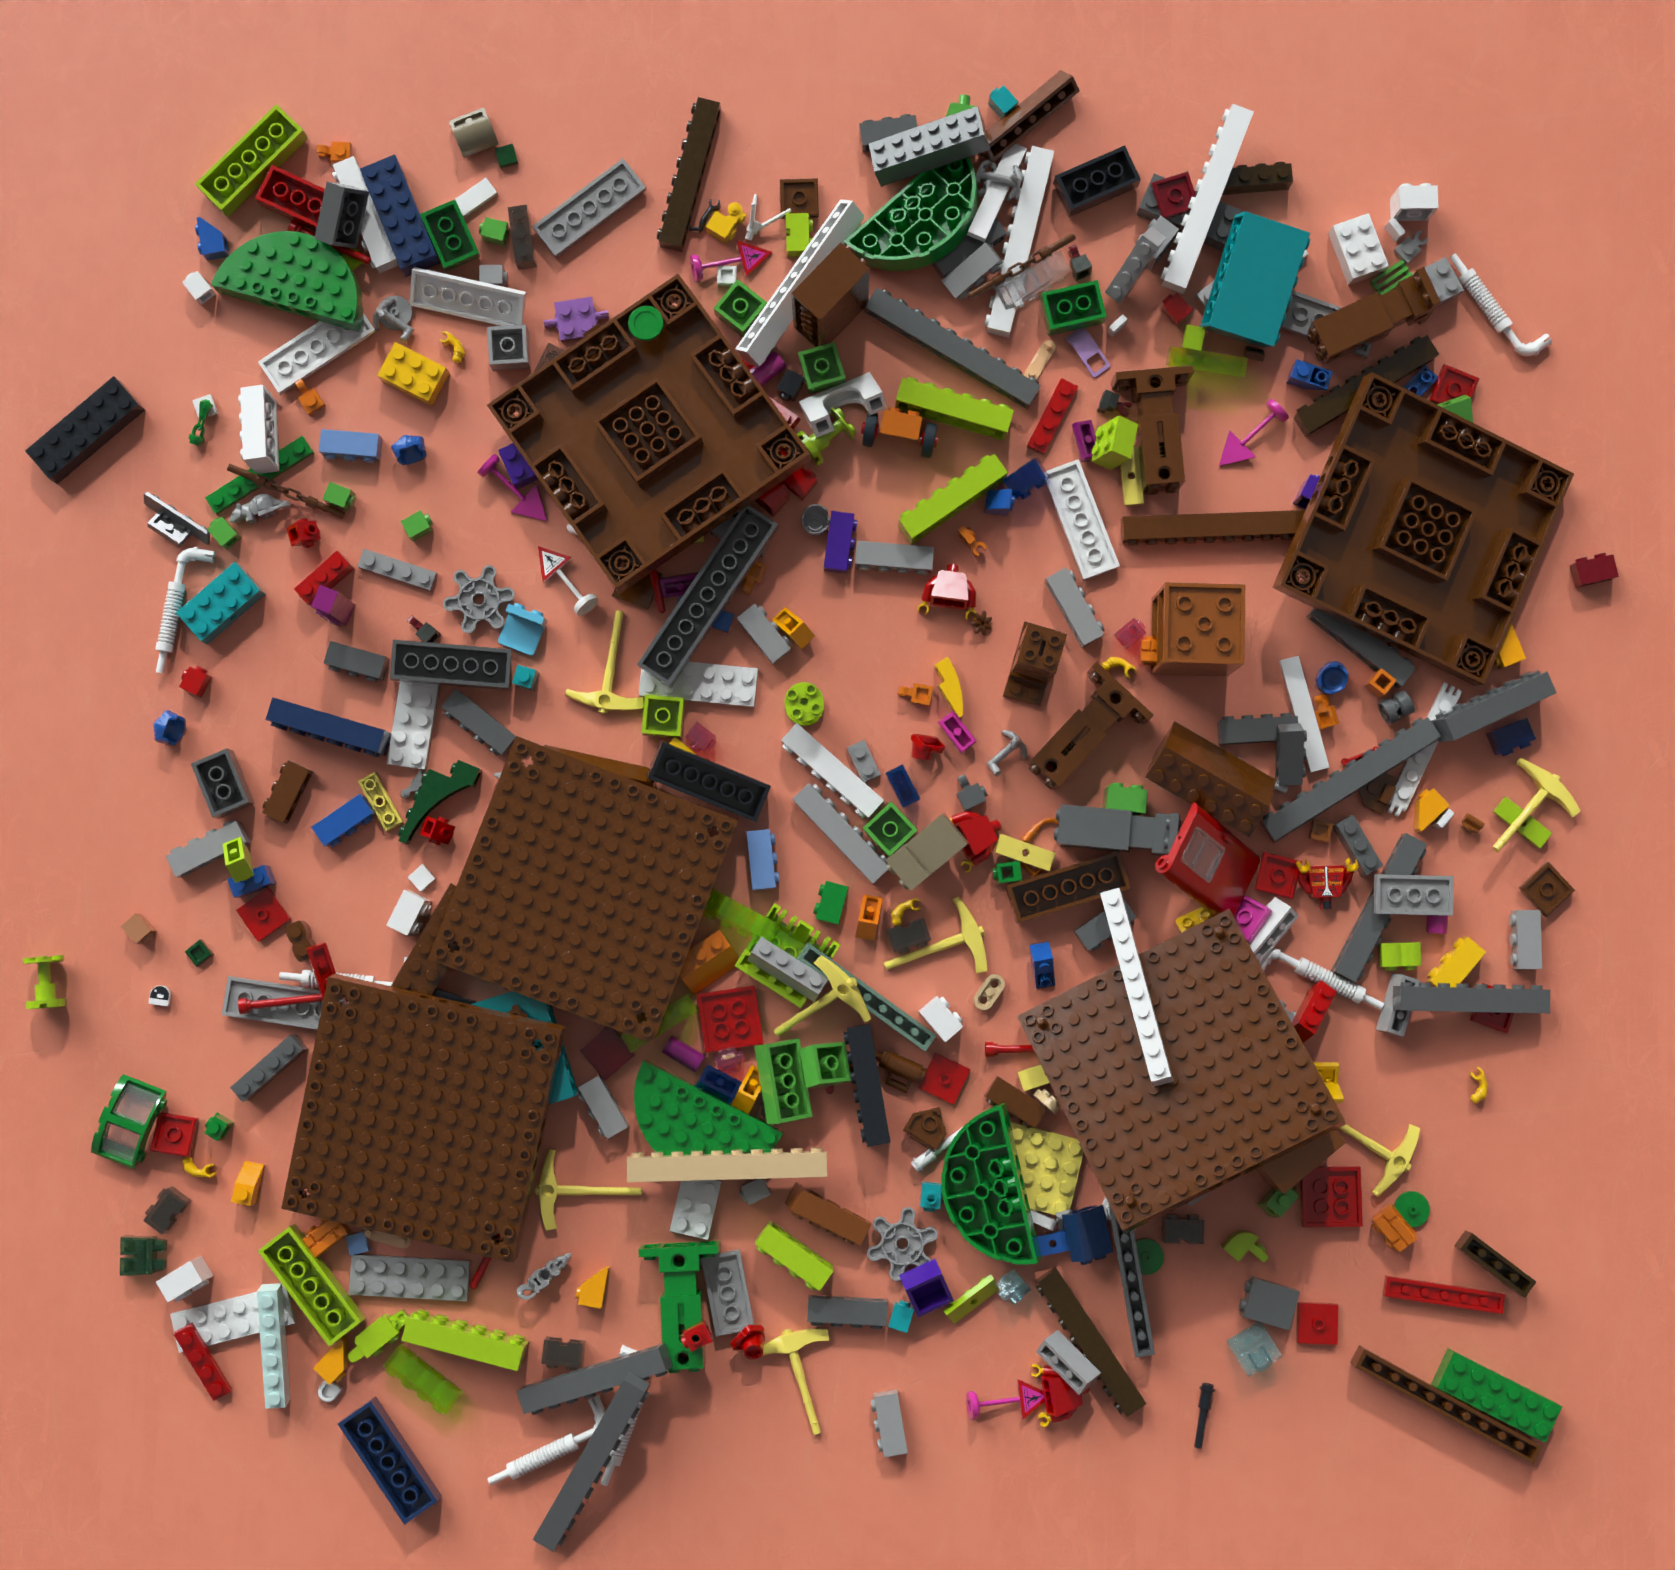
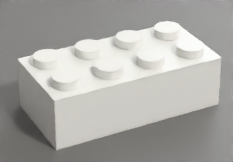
M264 385L240 388L241 395L238 397L241 406L239 420L242 424L240 439L243 443V449L240 451L241 458L256 474L279 471L277 400Z

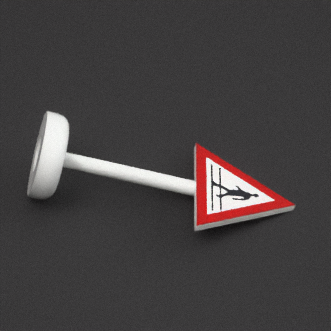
M538 546L543 583L557 572L579 599L574 607L577 616L590 612L597 605L598 597L595 594H588L582 597L560 570L572 557Z

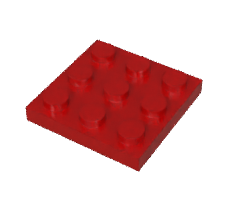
M755 985L697 994L705 1053L764 1044Z
M1360 1166L1316 1167L1300 1180L1302 1227H1363Z

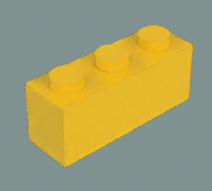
M1459 937L1452 946L1454 948L1451 952H1447L1440 959L1441 964L1437 968L1434 967L1427 976L1429 978L1426 982L1431 983L1432 987H1438V983H1450V987H1456V983H1461L1486 951L1469 937Z

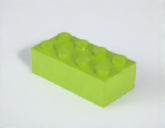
M769 1220L756 1238V1249L760 1253L771 1255L774 1263L780 1267L786 1266L789 1269L788 1272L793 1277L804 1279V1284L813 1291L815 1289L820 1291L834 1271L832 1264L771 1220Z

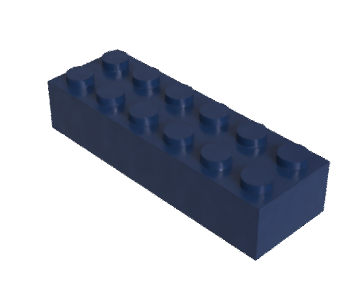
M394 154L360 168L404 276L412 275L414 267L427 269L440 264L437 252L420 216V211L396 155Z
M273 697L265 719L270 721V726L285 731H287V728H290V732L302 736L308 733V737L324 742V739H327L326 742L339 747L346 744L345 748L360 753L363 749L364 753L377 758L380 755L386 756L391 739V733L386 730Z
M376 1396L338 1423L404 1525L438 1502L442 1495Z

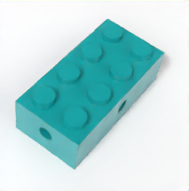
M234 562L176 613L198 639L208 645L266 593L241 565Z

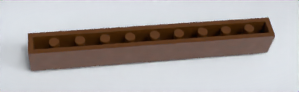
M1305 510L1123 516L1121 519L1122 543H1127L1128 546L1138 545V542H1146V545H1156L1158 542L1165 541V544H1176L1177 541L1192 544L1196 543V540H1204V543H1213L1219 539H1223V542H1233L1235 539L1249 542L1254 541V538L1270 541L1275 537H1281V540H1291L1295 536Z
M1358 1346L1350 1362L1353 1366L1534 1464L1542 1449L1540 1444L1364 1347Z

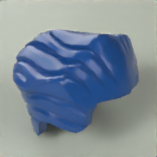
M404 435L391 446L398 463L401 465L419 462L427 456L424 438L421 436Z
M1338 661L1326 663L1316 675L1315 682L1317 688L1331 695L1343 690L1349 677L1345 666Z
M170 710L164 711L153 725L155 741L170 745L178 744L185 730V718L178 716Z

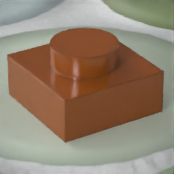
M1313 819L1309 839L1329 843L1333 823Z

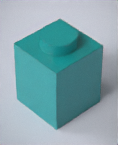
M1003 85L1000 89L995 88L990 93L988 105L1002 119L1019 102Z
M517 665L512 684L534 691L539 672L535 669Z
M905 1300L894 1302L888 1327L908 1332L914 1312L910 1302Z

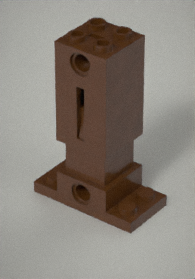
M1422 267L1417 269L1414 275L1399 281L1393 290L1379 296L1378 292L1373 293L1313 321L1308 329L1307 338L1310 344H1314L1316 348L1315 354L1318 361H1322L1323 365H1326L1387 337L1391 330L1406 322L1408 326L1417 322L1420 325L1426 322L1441 301L1425 268Z
M1193 365L1116 372L1111 381L1112 389H1117L1119 392L1127 391L1131 388L1132 403L1137 402L1138 420L1136 423L1138 424L1136 445L1139 448L1143 493L1147 492V495L1158 494V491L1175 493L1185 482L1178 413H1173L1172 396L1176 391V387L1184 386L1189 382L1194 373Z
M1024 621L1003 696L1041 706L1045 688L1057 672L1067 634Z
M1097 661L1087 671L1089 679L1093 683L1101 685L1091 695L1093 700L1083 711L1078 709L1027 763L1030 765L1029 770L1036 776L1039 774L1044 779L1043 783L1050 789L1054 788L1056 790L1108 736L1105 732L1115 721L1120 722L1130 712L1132 714L1131 718L1135 722L1144 725L1154 715ZM1110 697L1116 698L1117 704H1113L1110 701ZM1046 764H1051L1054 767V772L1047 771Z

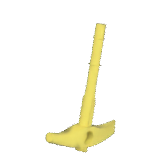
M616 611L615 620L613 621L614 626L602 691L584 693L567 689L565 693L566 697L598 708V712L602 714H608V710L627 711L644 708L643 697L625 698L611 692L623 611Z
M1522 758L1517 760L1516 764L1527 772L1539 791L1517 819L1510 824L1511 826L1505 833L1498 838V841L1492 847L1495 852H1499L1506 845L1508 840L1519 830V827L1546 797L1559 803L1572 818L1581 812L1572 795L1560 782L1559 775H1552L1550 772Z
M958 896L952 900L961 918L960 934L884 962L886 970L965 942L974 956L976 973L987 972V960L982 936L985 935L982 926H977L972 914Z
M821 955L814 964L827 976L833 990L820 997L800 1013L798 1012L797 1015L785 1023H781L780 1026L774 1029L775 1035L779 1036L788 1031V1029L838 997L854 1008L864 1022L869 1021L871 1017L857 988V980L853 977L850 978L837 965Z
M1347 1124L1338 1128L1386 1159L1384 1174L1379 1184L1372 1191L1377 1197L1386 1191L1400 1177L1403 1171L1407 1172L1410 1170L1411 1164L1409 1162L1419 1138L1420 1128L1409 1124L1404 1140L1392 1152Z
M548 1149L542 1169L540 1185H536L535 1193L540 1198L541 1214L546 1231L557 1229L554 1208L558 1195L642 1196V1188L558 1185L554 1172L556 1150Z
M788 1328L782 1331L783 1335L764 1344L762 1356L772 1353L789 1354L810 1421L809 1424L811 1425L813 1435L821 1433L806 1384L798 1350L812 1342L829 1341L828 1329L822 1328L792 1332Z

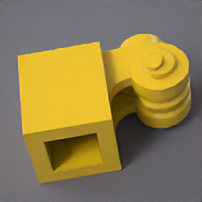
M737 202L729 204V216H724L715 211L706 225L707 233L727 244L729 239L733 240L737 233L736 227L738 223L743 224L747 217V214L742 211L741 205Z

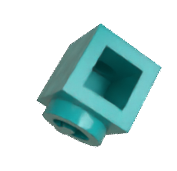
M922 1181L919 1205L924 1207L923 1211L935 1212V1209H940L941 1183Z

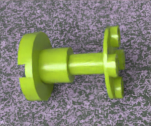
M833 407L830 408L836 420L832 424L834 431L817 438L814 433L808 437L802 430L796 434L810 452L812 460H816L814 461L816 466L824 462L820 452L831 445L829 441L840 432L844 431L851 440L855 439L854 434L857 432L850 423L847 424L843 419L845 415L840 408L836 410Z
M807 682L797 683L787 691L784 703L789 719L800 726L815 724L824 711V699L821 691L814 684Z
M64 955L23 958V964H38L39 985H35L36 1001H26V1010L67 1006L66 998L56 999L55 983L51 984L50 963L64 961Z

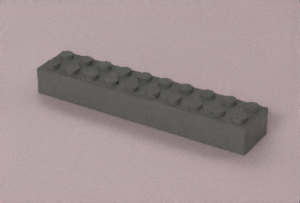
M750 505L740 510L637 663L639 668L666 686L673 687L779 529L777 523Z

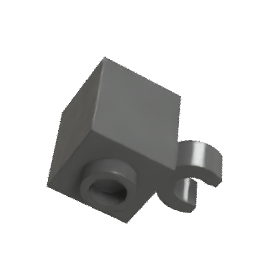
M965 774L957 778L963 790L956 795L964 811L986 801L985 797L988 794L983 785L979 786L976 783L970 786Z

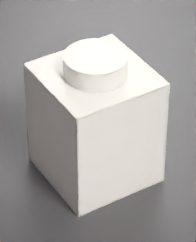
M198 271L187 275L182 282L200 305L216 295Z

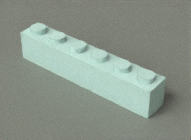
M282 1283L262 1284L257 1291L265 1409L285 1408L291 1398Z

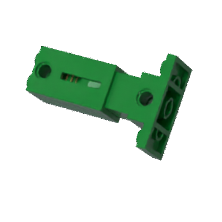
M720 1241L642 1244L638 1249L639 1257H644V1260H655L659 1256V1273L664 1272L665 1291H663L660 1297L662 1343L666 1344L673 1365L668 1369V1373H679L680 1369H688V1372H699L701 1368H704L706 1362L705 1345L691 1352L690 1348L685 1349L681 1337L684 1336V1330L704 1321L703 1289L698 1290V1271L702 1266L701 1254H703L704 1258L715 1257V1254H719L721 1249ZM676 1256H683L685 1262H678ZM698 1335L692 1336L693 1341L700 1340ZM680 1353H686L689 1358H682Z

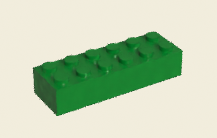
M1447 1348L1431 1382L1436 1388L1545 1443L1563 1407Z

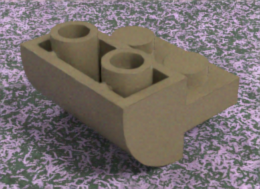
M484 107L449 121L463 158L499 144Z

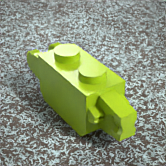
M402 1309L392 1316L390 1314L382 1315L355 1337L357 1347L350 1351L348 1355L350 1362H356L364 1355L366 1358L371 1355L376 1357L384 1350L382 1347L388 1342L391 1345L399 1338L398 1333L402 1330L401 1328L409 1316L405 1310Z

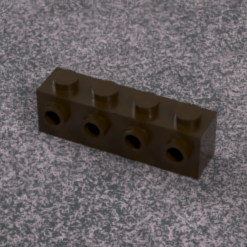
M1276 162L1274 165L1259 163L1251 167L1239 165L1236 168H1232L1222 195L1289 190L1293 183L1291 163L1285 164V162Z

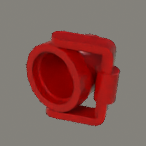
M911 735L912 758L931 760L933 753L941 754L945 749L944 744L935 736Z
M747 1325L731 1341L732 1349L743 1350L744 1356L747 1359H759L763 1355L764 1327L762 1325Z

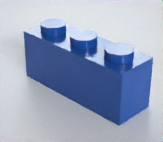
M358 794L311 828L325 847L331 846L333 848L341 843L340 839L347 835L349 837L358 831L357 827L362 824L365 826L374 820L373 816L376 813L365 796Z

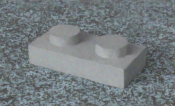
M865 740L847 747L850 757L864 783L881 775Z

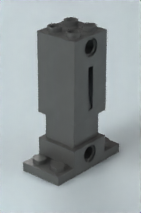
M1061 804L1060 809H1057L1056 820L1059 822V827L1055 828L1054 840L1057 841L1059 846L1126 853H1130V849L1151 850L1153 855L1163 856L1168 855L1181 828V818L1178 813H1156L1155 817L1134 816L1133 812L1128 810Z

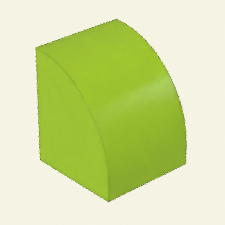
M1187 324L1184 328L1182 347L1201 351L1206 328Z

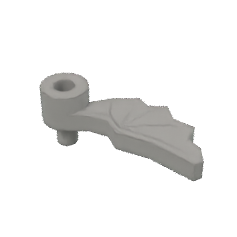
M421 770L411 781V785L401 791L403 798H407L410 792L417 791L422 786Z

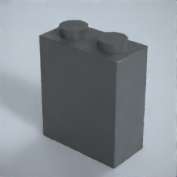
M1250 1276V1279L1246 1280L1244 1285L1245 1297L1239 1303L1240 1314L1248 1319L1290 1330L1300 1291Z

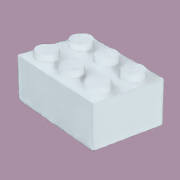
M1369 213L1333 225L1328 232L1347 285L1380 275L1389 267Z

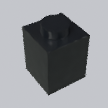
M787 369L777 387V393L780 394L779 397L788 402L789 400L795 402L805 383V377Z

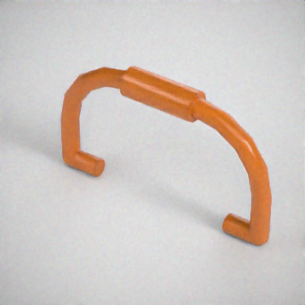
M1048 818L1034 824L1022 837V841L1028 843L1044 824L1056 823L1059 825L1058 820ZM1020 862L1024 869L1033 877L1038 876L1043 870L1037 868L1034 871L1026 863Z

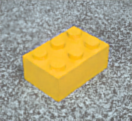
M395 342L377 376L382 382L433 407L450 373L446 367Z

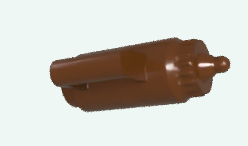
M884 1051L883 1054L875 1053L876 1058L879 1060V1066L890 1072L885 1084L907 1093L912 1082L921 1084L927 1069L923 1068V1065L894 1052ZM892 1074L908 1080L907 1085L892 1079Z

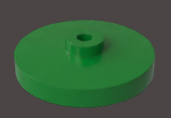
M641 306L631 313L628 326L635 338L641 341H650L661 334L664 321L661 313L656 308Z
M1404 1192L1394 1202V1207L1411 1227L1422 1225L1429 1217V1203L1418 1192Z
M1143 1238L1137 1240L1136 1246L1141 1274L1150 1275L1157 1272L1164 1262V1252L1161 1246L1152 1239Z

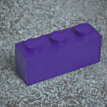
M831 511L824 571L846 574L847 569H851L852 557H849V552L854 550L855 539L852 538V531L857 530L858 520L854 519L855 514Z

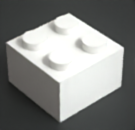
M1410 183L1400 185L1390 198V220L1394 217L1397 221H1429L1438 209V185H1431L1430 183H1423L1419 186H1412Z
M403 890L386 926L407 936L419 934L424 925L422 923L424 917H427L432 910V901L412 891Z
M935 996L919 1010V1013L942 1040L946 1042L963 1027L961 1024L963 1020L955 1011L951 1013L948 1009L950 1004L944 997L939 998Z
M200 1256L156 1281L167 1302L172 1300L178 1302L191 1295L192 1291L194 1292L209 1284L208 1279L213 1277V1274L203 1257Z

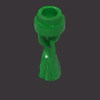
M208 399L200 401L198 424L193 427L192 433L188 437L190 439L189 443L201 446V443H204L205 427L203 425L214 406ZM196 430H201L200 436L195 435Z

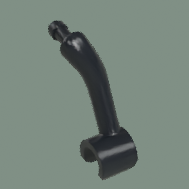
M711 199L709 200V207L702 216L699 227L690 226L689 231L702 232L712 211L720 209L719 199L716 206L712 205Z

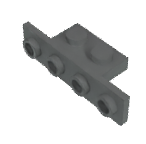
M149 492L144 493V504L157 512L148 522L150 529L178 547L191 535L207 545L210 543V532L206 527L198 525L189 516L178 512L172 505L162 502L158 496L152 495Z

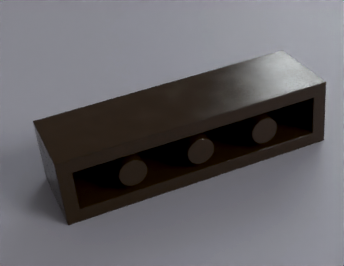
M1465 1230L1454 1245L1462 1253L1524 1298L1536 1283L1534 1279L1469 1231Z

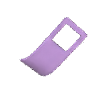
M1084 328L1076 330L1065 338L1075 349L1093 377L1098 376L1110 367L1109 362L1094 339ZM1099 353L1106 365L1094 373L1087 363V359Z

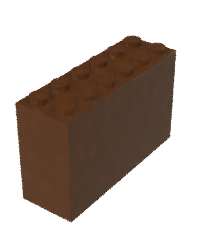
M841 242L791 293L794 328L814 347L831 343L865 308L869 301L870 266L863 258L859 259L855 256V251L849 245L845 246Z
M1175 721L1156 749L1145 777L1190 804L1196 803L1209 815L1247 837L1251 836L1269 809L1276 779Z

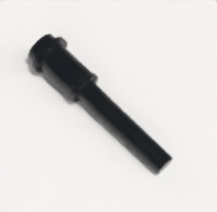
M1204 1382L1202 1386H1199V1389H1201L1198 1404L1200 1412L1194 1447L1202 1449L1207 1413L1211 1409L1212 1395L1215 1392L1213 1384Z

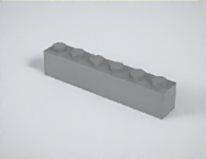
M808 783L792 800L860 872L874 884L888 870L886 867L888 864L886 862L887 858L883 854L879 856L874 851L876 847L869 840L865 842L861 838L863 833L856 826L852 828L847 823L849 821L847 816L843 812L839 814L834 809L836 805L829 798L825 800L820 795L822 790L816 784L812 786Z

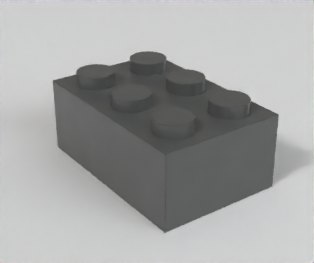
M327 181L315 239L334 246L357 249L369 191L351 185Z
M226 748L191 763L213 818L220 819L255 804L233 750Z

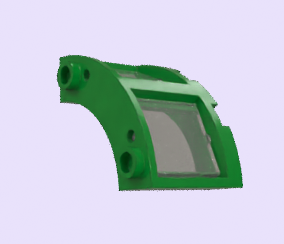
M122 1074L110 1094L112 1097L108 1107L104 1106L98 1122L100 1125L98 1132H95L93 1136L91 1153L135 1169L138 1163L144 1161L146 1156L144 1151L151 1129L159 1112L163 1111L167 1105L166 1091Z

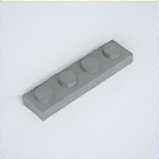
M363 549L357 566L358 568L428 591H432L438 574L437 572L367 549Z

